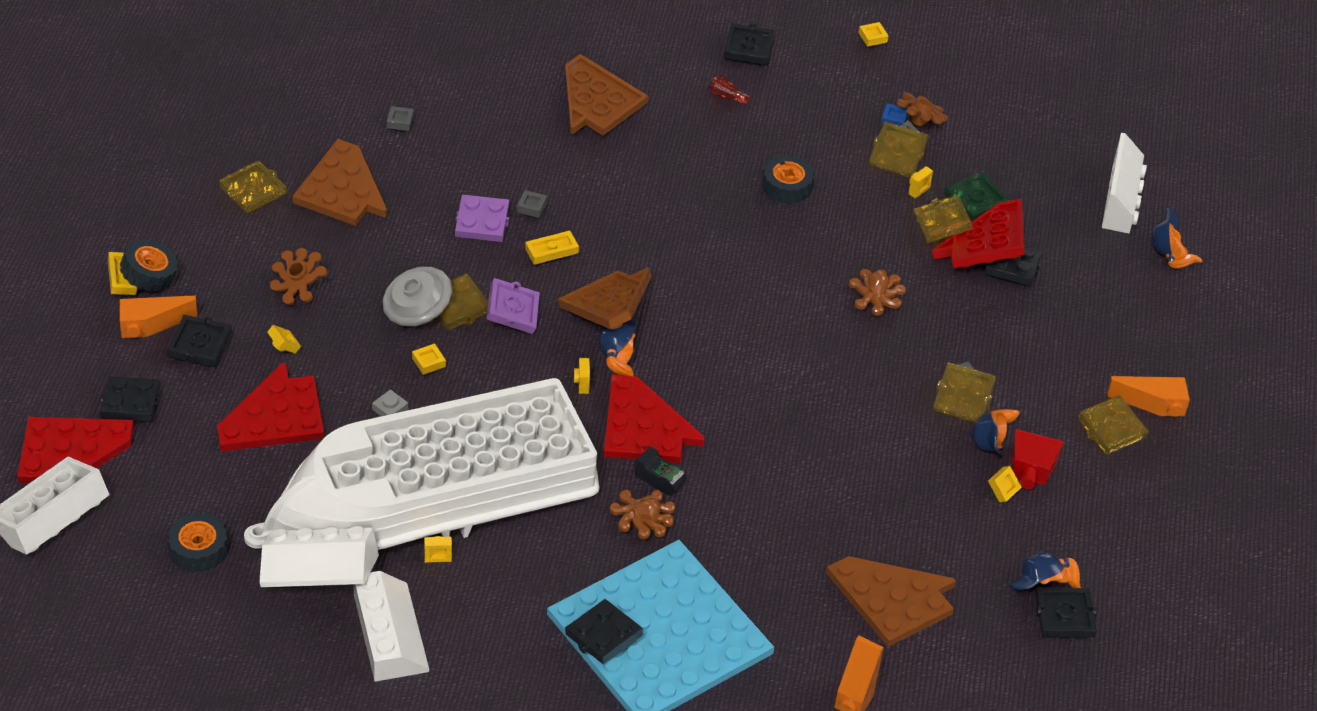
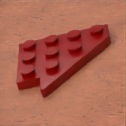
M1022 199L1001 202L993 206L932 249L934 260L952 256L953 268H967L974 264L992 263L1006 258L1015 259L1025 255Z
M282 363L217 425L221 452L324 439L314 376L288 379L286 363Z
M612 374L604 457L636 460L651 446L658 450V456L667 462L680 464L682 444L704 446V436L638 377Z
M29 417L17 475L18 483H31L67 457H71L94 468L100 467L131 447L134 429L133 420Z

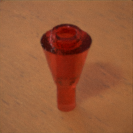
M722 74L719 78L715 76L709 87L712 90L711 95L736 99L746 105L751 99L750 96L738 91V88Z

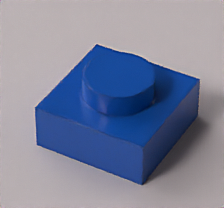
M887 103L881 119V125L892 128L900 127L906 122L908 116L907 108Z

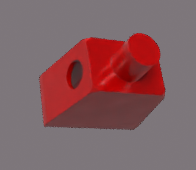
M1016 429L1011 452V469L1016 478L1020 479L1021 487L1033 489L1035 483L1047 484L1059 461L1064 441Z

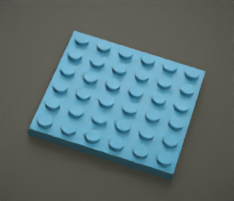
M680 540L547 608V615L626 711H671L774 653V646ZM606 599L643 628V635L602 664L588 652L583 654L579 650L578 644L565 635V627Z

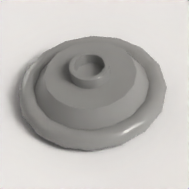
M416 267L407 270L397 276L387 287L382 300L384 313L391 322L401 326H418L428 323L439 316L449 304L452 295L451 280L443 271L434 267Z

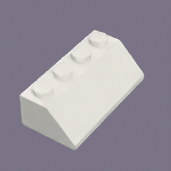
M1125 133L1120 135L1112 166L1102 228L1130 233L1131 226L1137 224L1139 211H1135V209L1139 210L1142 196L1138 194L1142 193L1144 180H1140V178L1144 179L1147 165H1143L1144 154Z
M71 457L65 458L0 504V535L11 548L26 555L37 550L42 543L56 536L60 530L70 523L77 521L81 515L89 509L98 506L103 499L109 496L99 469Z
M354 526L343 529L328 527L316 530L302 528L289 531L276 529L270 531L262 545L260 586L365 584L379 556L373 527L363 528L361 526Z
M377 571L369 574L365 584H354V598L374 681L429 672L407 583L384 572Z

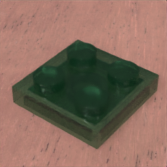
M983 172L945 187L944 191L947 198L971 222L996 204L1010 201Z

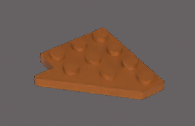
M579 54L565 64L571 134L576 133L587 125L604 136L648 103V95L582 54Z
M340 139L336 140L292 196L294 204L357 226L367 211L384 218L387 216V208L359 146Z
M647 267L632 275L617 270L558 298L559 306L564 310L609 329L620 328L623 326V323L632 319L652 277L650 269Z
M850 556L827 566L826 574L887 647L953 614L954 608L942 593L955 587L956 580L954 578Z

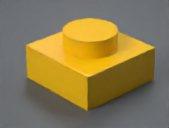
M880 22L859 26V34L867 47L888 42V34Z
M926 166L911 176L909 180V195L916 199L930 188L933 170Z
M272 325L267 332L273 340L272 344L274 347L282 352L286 350L296 354L301 347L290 330Z
M435 343L412 351V359L423 375L446 367V360Z
M579 358V368H574V383H579V394H589V358Z
M1010 466L1002 467L988 480L999 502H1007L1022 488Z
M436 536L424 538L425 563L452 562L451 537Z

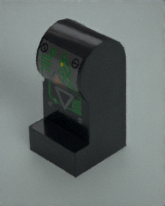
M650 446L636 459L635 477L671 496L686 482V475L678 466L670 465L669 462L659 457V451Z

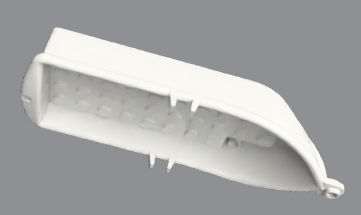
M556 378L363 420L336 429L315 447L296 470L281 497L271 508L265 522L248 527L244 533V540L252 548H262L270 531L276 529H284L286 531L302 528L316 530L328 527L343 529L354 526H361L363 528L373 527L378 550L441 533L442 537H449L451 530L459 528L463 537L466 538L472 526L596 495L599 491L596 469L597 452L560 380Z

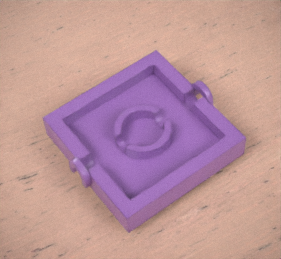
M462 194L459 212L457 211L455 237L503 242L505 227H508L509 217H507L509 200Z
M493 278L490 284L486 319L533 334L537 325L540 293L521 287L519 282L509 283Z

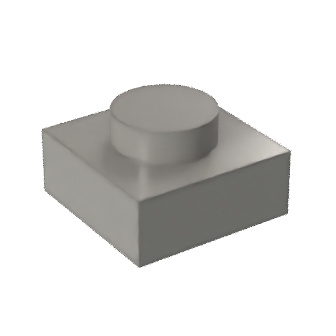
M389 390L372 403V410L380 416H386L407 411L408 402L392 390Z

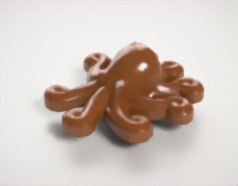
M904 92L902 95L903 99L897 100L899 107L907 108L906 112L911 115L910 120L916 127L925 125L930 119L938 125L948 119V116L943 114L944 109L942 107L932 104L923 96H918L916 99L912 94Z
M297 249V259L295 261L293 252L286 250L282 252L281 258L286 261L287 271L282 262H276L272 265L273 272L279 273L285 282L281 283L278 280H272L270 288L274 292L287 291L282 297L286 305L291 306L294 304L295 299L293 296L298 291L303 302L308 303L313 299L312 293L307 291V285L312 284L319 277H326L328 273L323 266L315 268L316 263L322 260L320 253L312 252L309 255L308 262H305L308 258L306 249Z
M862 269L860 277L864 279V285L858 278L849 280V287L856 288L864 296L863 299H856L854 306L857 309L863 310L869 303H872L871 312L877 316L882 315L884 312L882 305L893 309L900 308L902 304L901 299L894 297L896 295H904L906 292L905 286L899 284L901 281L900 276L892 274L888 277L886 271L882 269L874 273L868 269Z
M622 490L619 498L620 501L627 505L620 506L617 502H613L609 508L611 514L623 515L618 524L619 530L628 532L630 530V522L632 521L638 530V537L640 539H647L651 533L650 529L654 530L656 537H663L666 533V527H670L674 523V518L671 514L675 511V503L671 501L665 504L659 503L663 499V494L660 490H654L651 495L637 500L631 497L630 490Z

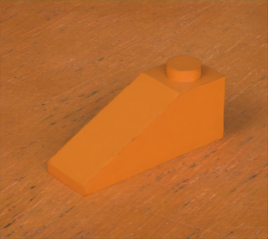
M196 295L120 299L122 338L148 337L179 324L183 315L197 317Z
M1111 376L1107 390L1108 397L1159 416H1185L1190 400L1185 377Z
M858 635L837 691L834 708L840 711H865L874 696L884 647Z

